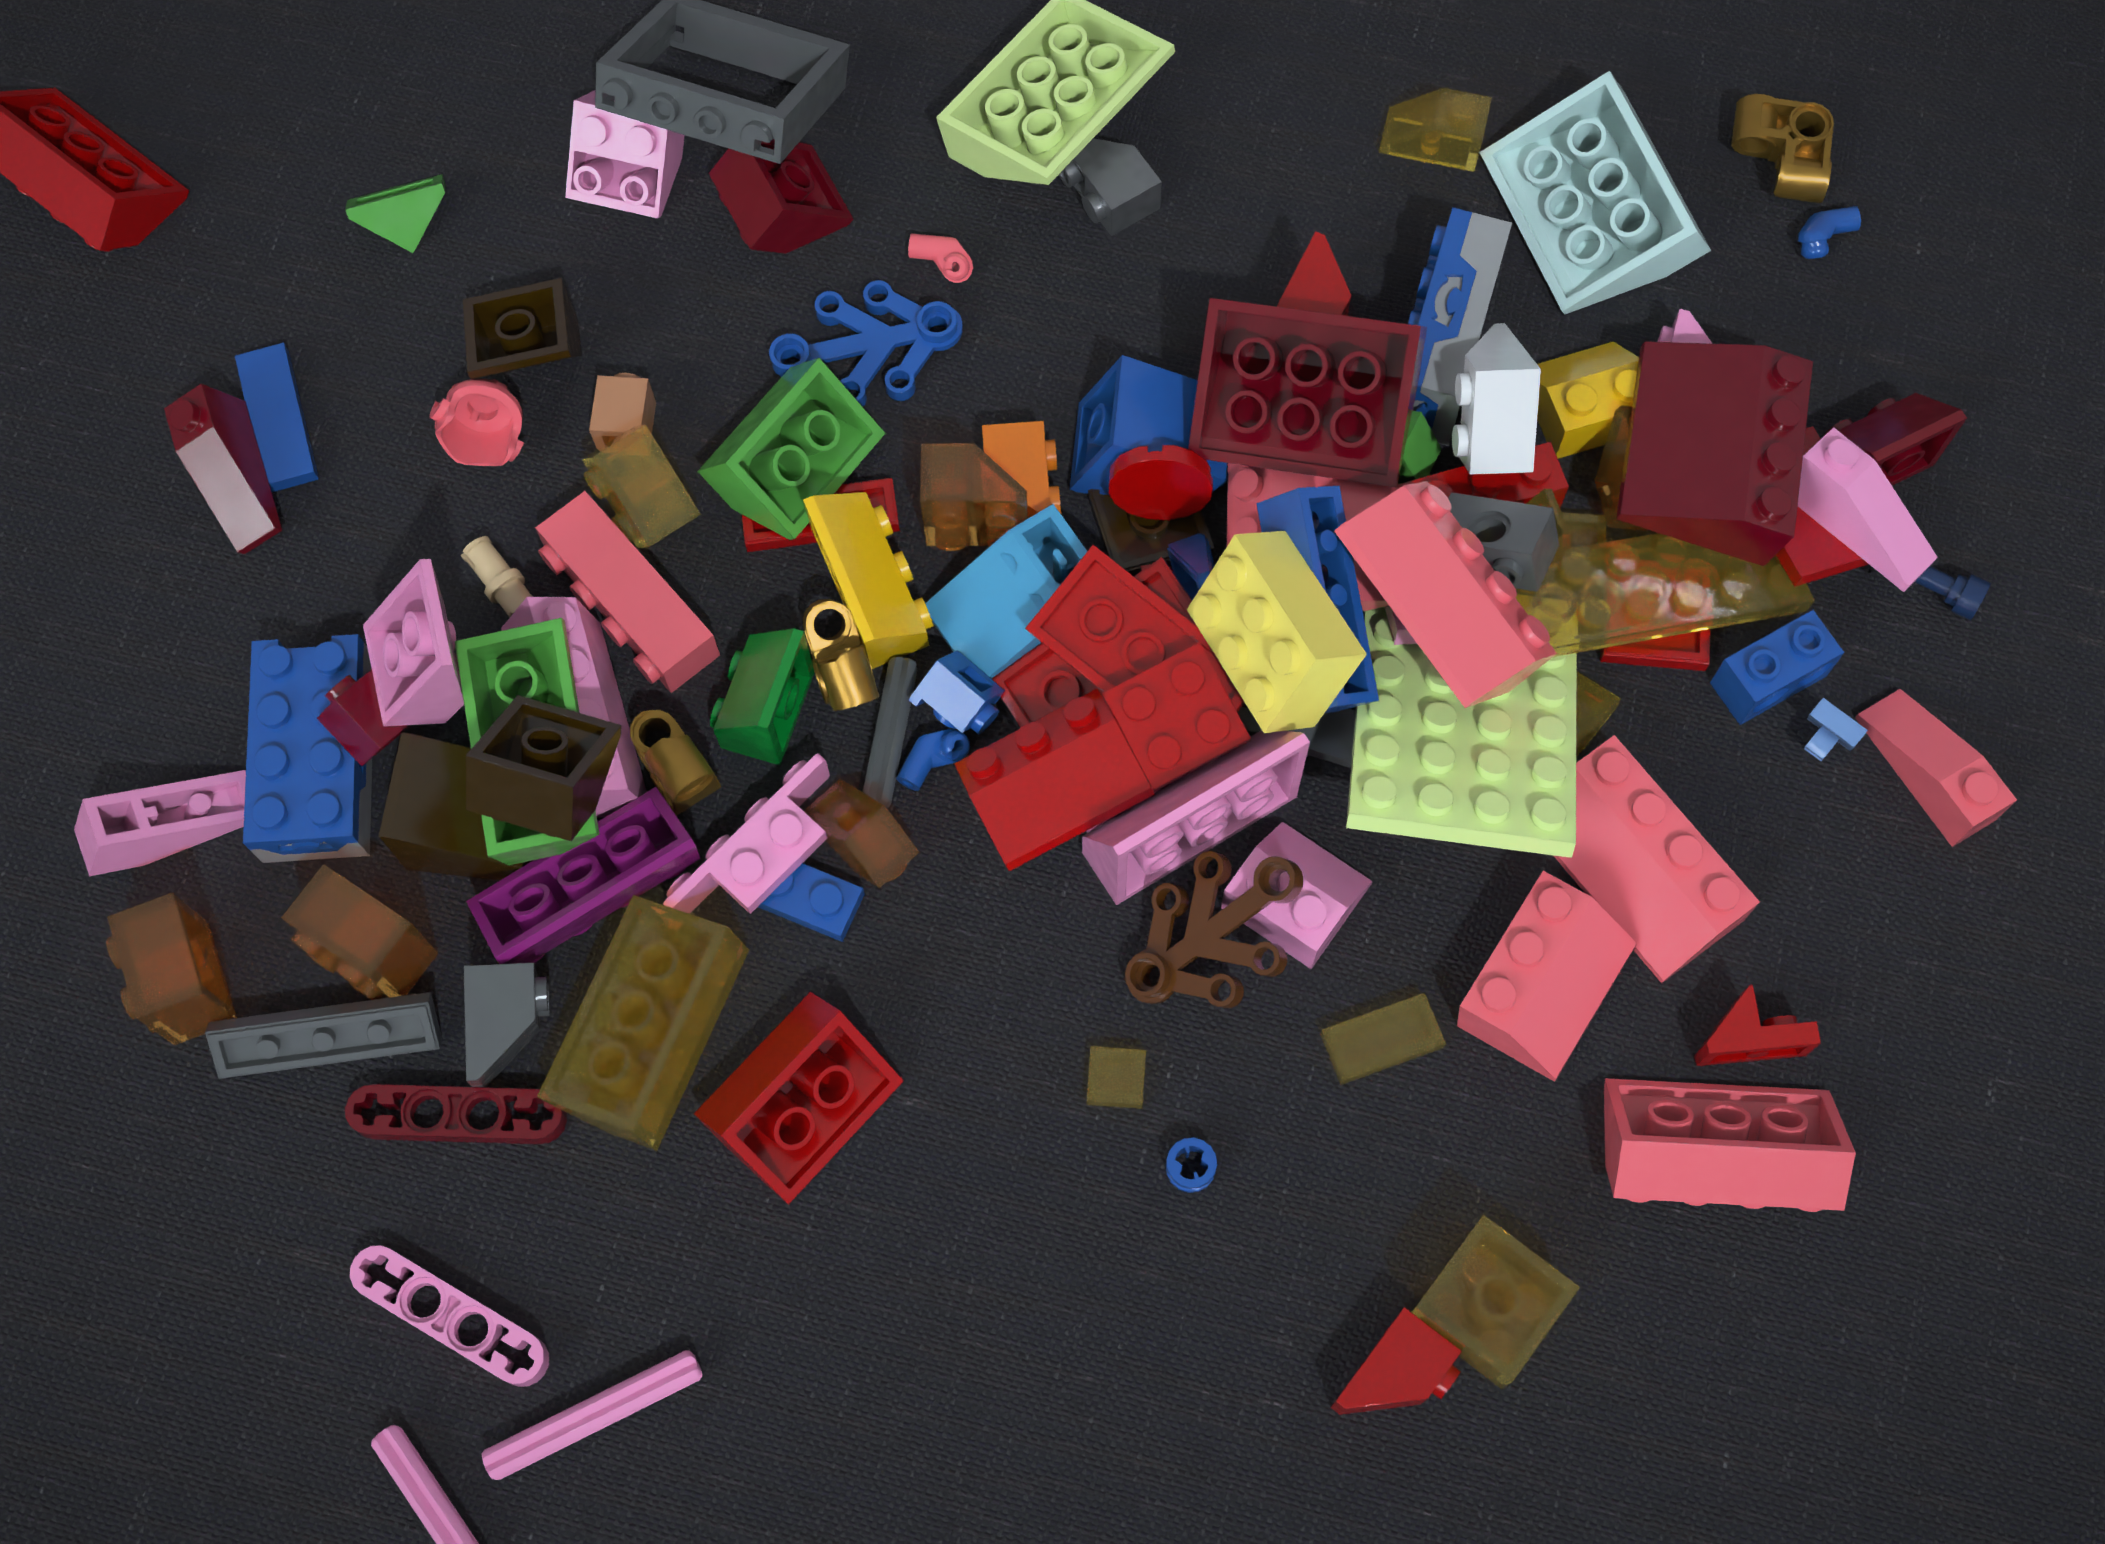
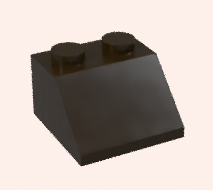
M562 278L463 299L467 373L470 379L582 356L578 318Z
M517 695L466 755V810L572 842L596 810L621 736V725Z

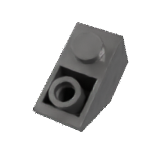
M1093 138L1059 174L1062 182L1067 187L1074 186L1081 195L1083 207L1089 218L1094 223L1101 222L1111 236L1159 210L1161 206L1162 181L1133 145Z

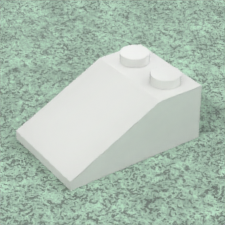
M1505 323L1494 324L1465 355L1464 373H1457L1455 398L1457 405L1462 406L1461 424L1454 425L1452 448L1454 456L1461 459L1469 474L1527 473L1534 470L1541 369Z

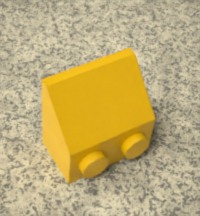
M1610 342L1537 364L1541 369L1537 420L1546 441L1551 442L1558 459L1628 438L1639 362L1638 356L1617 343Z

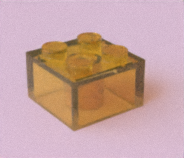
M1483 1215L1467 1234L1411 1313L1462 1351L1459 1355L1460 1358L1499 1388L1503 1389L1514 1381L1580 1287Z

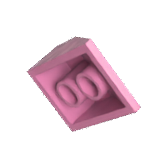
M420 559L363 624L383 727L446 723L464 705L460 674L454 653L456 631L452 622L447 619L444 601L431 559Z

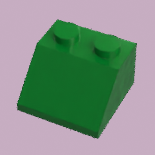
M793 628L751 634L748 637L744 650H737L735 652L728 672V679L732 682L726 698L719 697L717 699L710 719V726L714 728L713 730L720 748L779 766L781 765L815 673L804 631Z

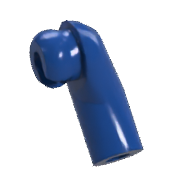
M1851 206L1821 211L1810 216L1798 233L1797 242L1802 244L1801 255L1805 259L1825 257L1829 252L1827 239H1830L1832 235L1858 231L1861 226V215L1858 207Z
M954 729L920 736L902 765L896 780L911 790L919 791L932 768L953 764L966 757L970 750L968 737Z

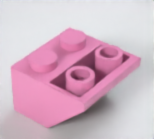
M595 90L574 100L565 198L660 218L682 160L685 135L595 108Z

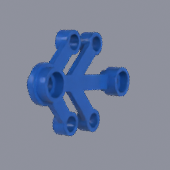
M876 280L867 284L863 291L864 304L868 312L874 315H884L890 312L907 323L890 327L847 304L839 293L826 291L819 294L814 303L819 322L826 326H834L840 323L858 334L809 345L799 335L784 334L772 342L769 356L773 370L782 377L790 367L816 358H820L824 363L863 355L850 375L840 380V382L847 390L859 392L855 399L864 407L867 401L866 388L895 347L913 344L901 364L888 370L884 378L888 396L896 401H905L915 393V377L934 351L947 350L960 340L963 332L962 319L959 313L947 303L935 301L922 307L895 293L887 282ZM875 294H884L887 296V298L881 302H874L871 300V297ZM829 304L838 306V309L832 313L822 310L823 307ZM937 325H941L946 328V330L942 332L929 331L932 327ZM791 357L800 360L792 365L783 364L786 359ZM897 379H905L909 382L903 388L892 386V383Z

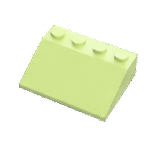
M1050 0L936 117L949 158L983 177L1049 185L1175 53L1174 44L1086 0Z

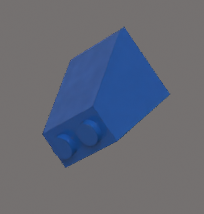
M1122 355L1079 402L1070 490L1078 493H1088L1090 489H1098L1101 495H1109L1110 466L1119 455L1133 448L1148 446V452L1162 451V445H1176L1188 449L1198 380ZM1206 460L1211 468L1213 493L1218 487H1223L1228 480V463Z

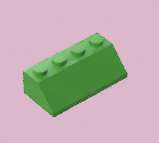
M553 619L455 641L471 749L517 695L580 713L564 619ZM596 810L572 842L481 815L488 857L507 865L560 855L600 835Z

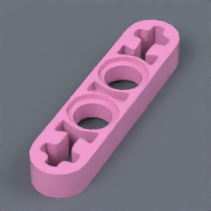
M381 1245L370 1246L360 1251L354 1258L350 1267V1280L353 1287L363 1296L509 1384L518 1387L530 1386L538 1382L545 1375L549 1366V1352L546 1345L533 1334L390 1248ZM386 1259H389L385 1269L405 1283L401 1286L399 1292L380 1281H376L370 1288L369 1286L373 1278L367 1273L368 1267L372 1263L381 1266ZM413 1271L414 1275L408 1279L409 1272ZM424 1286H434L441 1295L439 1308L428 1317H417L411 1308L413 1295ZM397 1296L396 1303H391V1300ZM473 1314L483 1315L488 1323L486 1338L476 1346L463 1345L458 1336L461 1322ZM503 1328H507L509 1332L501 1338ZM500 1338L503 1342L520 1351L525 1349L527 1344H530L531 1348L528 1355L534 1360L533 1366L529 1370L519 1368L513 1375L511 1373L514 1365L512 1360L494 1350ZM493 1351L491 1361L488 1362L485 1357Z

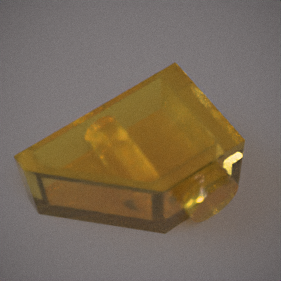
M1441 88L1390 106L1379 153L1475 172L1492 97Z

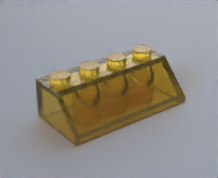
M633 895L537 1097L612 1135L657 1151L749 949L727 926Z

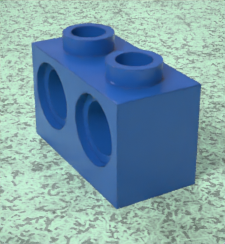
M1812 610L1725 658L1710 684L1739 725H1742L1827 677L1845 652L1815 611Z

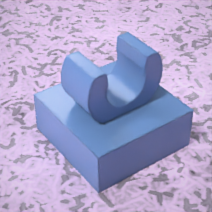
M1822 698L1807 718L1819 730L1807 743L1804 750L1821 762L1837 742L1851 752L1868 730L1825 698Z

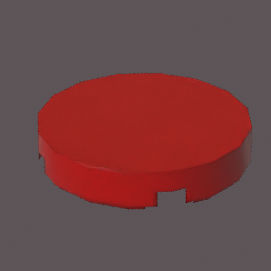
M1162 445V451L1148 452V446H1139L1119 455L1110 466L1108 493L1114 504L1129 514L1154 520L1184 518L1202 510L1211 500L1213 490L1211 468L1205 459L1192 450L1176 445Z

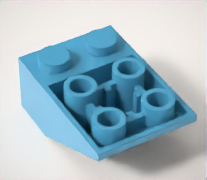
M1052 504L1008 530L929 599L925 604L932 622L953 652L958 650L992 679L1041 644L1025 628L1087 553V550L1055 505Z

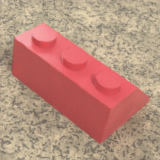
M1542 871L1461 1003L1457 1027L1555 1082L1634 950L1636 942L1593 897Z

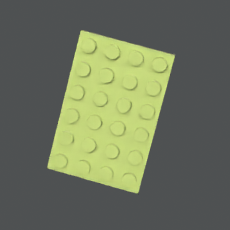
M1515 597L1528 615L1536 617L1545 626L1550 635L1549 643L1557 654L1509 693L1464 708L1418 644L1394 645L1385 607L1364 611L1363 616L1379 701L1356 707L1346 828L1572 858L1576 845L1577 604Z

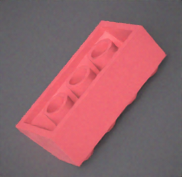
M1428 481L1407 484L1347 520L1334 532L1464 708L1509 693L1557 654L1549 643L1550 635L1545 626L1536 617L1528 615L1515 598L1517 592L1512 582L1504 574L1495 571L1483 556L1484 547L1478 537L1467 528H1462L1450 512L1452 506L1447 496L1438 487L1430 485Z
M1615 735L1576 763V845L1572 858L1554 857L1583 892L1593 897L1636 942L1633 951L1662 984L1742 923L1760 901Z
M1605 1078V1167L1613 1198L1627 1199L1638 1203L1650 1200L1675 1201L1694 1206H1701L1707 1203L1741 1205L1751 1209H1759L1765 1206L1798 1208L1808 1212H1817L1822 1209L1845 1210L1856 1152L1830 1090Z

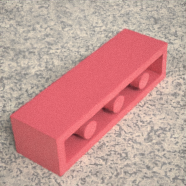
M586 491L535 527L543 544L538 553L556 575L564 571L574 583L569 588L574 596L588 611L593 607L599 610L606 618L601 622L606 633L619 647L627 643L634 650L637 656L633 659V662L651 684L660 680L669 692L672 693L720 656L714 635Z

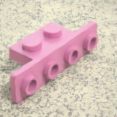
M817 753L808 762L802 760L796 763L785 775L782 782L783 786L770 799L764 797L758 800L744 817L745 823L731 837L729 835L720 837L707 851L705 856L707 860L692 875L687 872L674 881L666 893L668 898L664 901L663 906L669 917L676 924L681 923L719 885L751 914L827 839L826 831L800 808L830 776L827 762L821 755Z

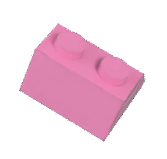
M1281 822L1254 848L1224 890L1221 909H1224L1254 886L1255 869L1264 859L1277 856L1295 862L1303 874V887L1300 894L1288 903L1272 902L1244 924L1271 943L1280 945L1286 953L1312 969L1366 893L1372 881L1284 822ZM1287 872L1281 873L1277 879L1279 891H1283L1288 887L1290 877Z

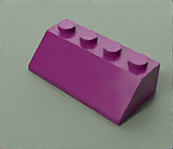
M657 787L598 821L600 835L563 854L534 860L466 901L499 964L537 962L548 951L573 936L583 934L597 921L620 907L632 904L643 893L666 879L678 876L686 867L701 859L692 838Z

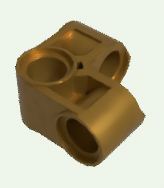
M1752 94L1740 98L1736 103L1731 145L1733 149L1746 156L1765 158L1768 161L1775 162V169H1777L1775 197L1814 203L1823 202L1828 189L1832 167L1830 154L1834 120L1830 111L1823 105L1815 102L1778 99L1765 94ZM1800 132L1808 134L1810 137L1804 136Z
M821 599L812 603L804 613L803 629L813 657L814 672L825 704H829L833 711H838L878 698L879 693L864 645L860 642L849 609L831 599ZM825 609L836 610L842 618L841 630L831 638L819 637L814 630L815 617Z
M649 710L641 712L634 718L630 726V737L640 760L650 773L654 785L676 816L721 788L717 777L691 738L684 734L676 720L669 713L661 710ZM665 730L671 734L670 738H662L651 747L644 745L646 737L653 731Z

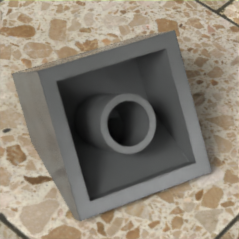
M534 963L464 966L466 1081L472 1087L486 1088L540 1031V1017L550 1016L549 983H547V977H538Z

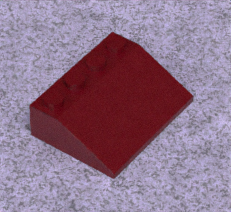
M1209 298L1188 449L1197 453L1205 460L1396 488L1419 382L1427 327Z
M1644 342L1640 348L1616 519L1764 567L1795 535L1813 361L1765 345Z

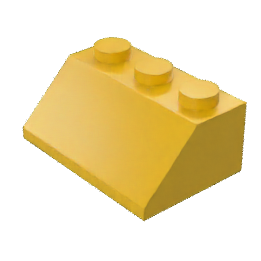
M866 492L813 495L803 499L814 537L843 605L851 614L871 668L874 669L889 663L892 657H903L929 646L926 629L934 625L923 598L913 600L906 583L914 579L903 552L900 551L893 554L886 537L892 535L893 530L883 506L879 505L873 508Z

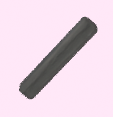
M892 657L888 663L862 792L864 804L873 808L886 809L892 803L911 702L908 699L913 694L917 675L916 661L910 658Z

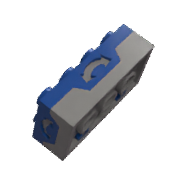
M1453 207L1447 227L1436 226L1426 268L1424 267L1414 310L1411 311L1408 324L1427 327L1413 411L1422 412L1438 443L1449 446L1460 408L1455 398L1457 373H1464L1465 355L1479 341L1512 226V222Z
M358 634L332 636L331 642L321 643L317 647L286 649L278 639L252 641L243 844L262 863L370 856L372 759L361 766L317 719L331 704L325 695L349 674L357 682L372 669L368 648Z

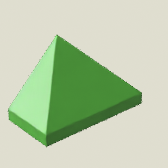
M443 174L349 199L347 200L345 210L349 220L414 253L445 194L446 183Z

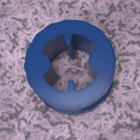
M1194 1137L1184 1138L1176 1142L1169 1150L1166 1160V1173L1171 1184L1177 1189L1187 1193L1199 1192L1207 1188L1214 1179L1217 1168L1216 1154L1212 1147L1204 1140ZM1190 1151L1199 1153L1202 1156L1200 1165L1207 1171L1201 1177L1198 1176L1197 1172H1194L1193 1179L1184 1178L1181 1175L1182 1165L1176 1161L1179 1155L1184 1153L1185 1157L1189 1158Z

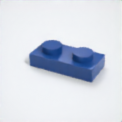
M802 863L758 908L843 942L865 893L864 889L860 886Z

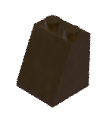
M401 733L379 838L406 870L500 881L532 862L507 865L488 857L481 814L466 810V755L471 748L415 734Z

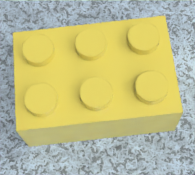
M1286 531L1235 534L1187 608L1188 613L1264 733L1315 727L1367 655Z

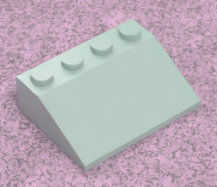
M1610 71L1479 152L1564 314L1665 278L1711 251L1628 97Z

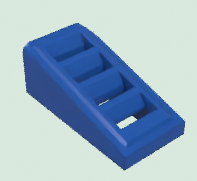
M1202 533L1168 544L1169 548H1167L1173 573L1192 600L1215 566L1209 540Z

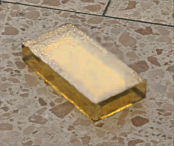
M1425 993L1322 1029L1320 1034L1341 1085L1444 1048L1446 1044Z

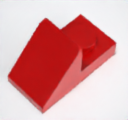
M1750 984L1734 1001L1694 1055L1696 1066L1807 1056L1821 1044L1817 1021L1798 1023L1796 1016L1786 1015L1766 1019L1762 1022L1763 1026H1761L1754 988Z

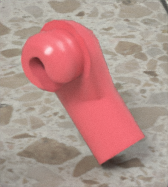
M916 233L910 234L909 258L934 261L944 277L954 283L963 282L970 277L973 270L972 259L956 238Z

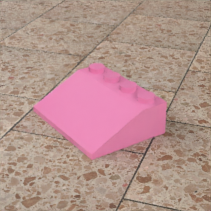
M1261 730L1250 736V742L1185 775L1163 789L1155 791V795L1134 805L1121 814L1087 830V834L1082 836V853L1115 904H1120L1195 859L1201 853L1210 850L1297 798L1310 744L1306 735L1293 731L1264 733Z

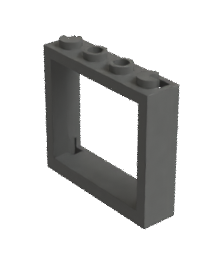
M661 0L596 62L595 108L781 164L845 89L850 44L702 0ZM676 25L684 27V33L676 31ZM669 46L796 83L797 85L776 108L647 70V68ZM772 139H775L774 150L761 146L762 141L770 143Z

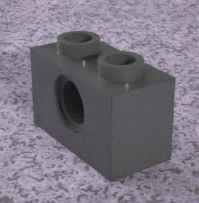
M1451 492L1448 498L1452 506L1450 512L1462 528H1467L1478 537L1484 547L1483 556L1492 568L1504 574L1515 588L1538 592L1559 547L1554 508Z

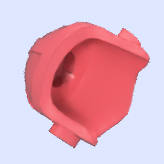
M475 378L456 383L448 391L446 399L443 398L440 403L435 401L429 417L435 420L436 437L446 453L457 463L473 466H503L507 461L512 462L523 447L524 442L518 440L523 422L522 408L516 397L507 389V386L496 379Z

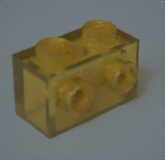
M646 424L631 428L582 459L588 468L584 472V477L589 487L599 499L606 497L616 513L612 517L613 523L631 543L634 542L637 548L654 545L701 515Z

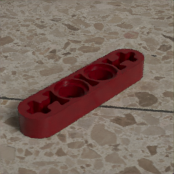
M372 1084L355 1090L348 1098L345 1106V1118L350 1127L362 1136L374 1140L545 1144L557 1139L565 1130L567 1123L566 1109L561 1101L549 1091L541 1089ZM401 1098H404L403 1103H402V1106H401V1104H400V1099H401ZM377 1099V1102L384 1108L401 1111L403 1126L398 1128L400 1120L393 1115H378L374 1119V1124L370 1125V1122L361 1116L362 1109L371 1108L373 1100ZM425 1100H439L443 1105V1115L438 1124L430 1128L418 1127L414 1117L416 1108ZM482 1101L495 1102L499 1109V1116L494 1125L484 1130L474 1129L470 1124V1113L474 1106ZM516 1101L513 1108L520 1114L536 1113L538 1104L544 1103V1107L553 1114L552 1120L543 1121L541 1130H536L529 1120L512 1119L510 1102ZM512 1121L514 1130L508 1131Z

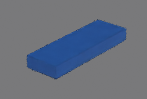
M284 342L235 355L244 400L271 493L319 480L289 350Z

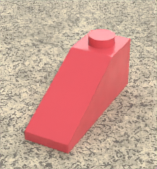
M1902 689L1895 691L1856 715L1855 719L1868 730L1866 734L1952 847L1996 821L2017 801L1981 753Z

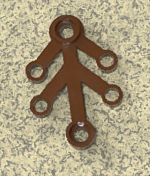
M1205 851L1196 858L1193 866L1196 882L1185 937L1171 948L1174 918L1185 913L1189 905V896L1183 887L1171 883L1160 884L1153 891L1151 903L1154 913L1147 948L1137 953L1129 961L1125 971L1126 984L1132 995L1139 1001L1157 1004L1166 1001L1174 992L1206 998L1212 1005L1217 1007L1233 1008L1241 1002L1244 995L1243 984L1237 977L1220 973L1207 978L1180 970L1198 957L1251 967L1255 973L1268 977H1275L1281 974L1287 965L1286 952L1278 944L1260 942L1256 945L1223 938L1272 902L1284 904L1293 901L1300 894L1303 887V874L1299 866L1295 862L1282 857L1273 856L1264 859L1255 869L1254 886L1213 916L1218 886L1224 884L1229 879L1231 863L1223 854ZM1216 859L1218 862L1217 874L1209 878L1206 872L1207 865L1211 860ZM1287 872L1290 877L1288 887L1283 891H1279L1277 879L1281 873ZM1173 891L1176 895V902L1168 910L1165 907L1164 900L1166 895ZM1270 949L1274 954V962L1270 968L1265 969L1262 966L1261 959L1264 952ZM1158 967L1160 978L1157 985L1152 986L1149 975L1153 968ZM1227 981L1231 987V993L1226 1000L1222 1001L1218 990L1220 985Z

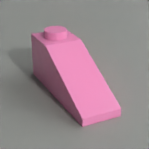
M1834 427L1803 455L1798 507L1901 591L1905 592L1938 557L1876 460Z
M246 771L230 772L82 799L74 831L89 876L145 866L244 827Z

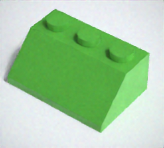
M816 358L790 367L697 472L733 510L779 535L793 540L809 523L803 499L813 495L834 494L885 435V432L820 358Z

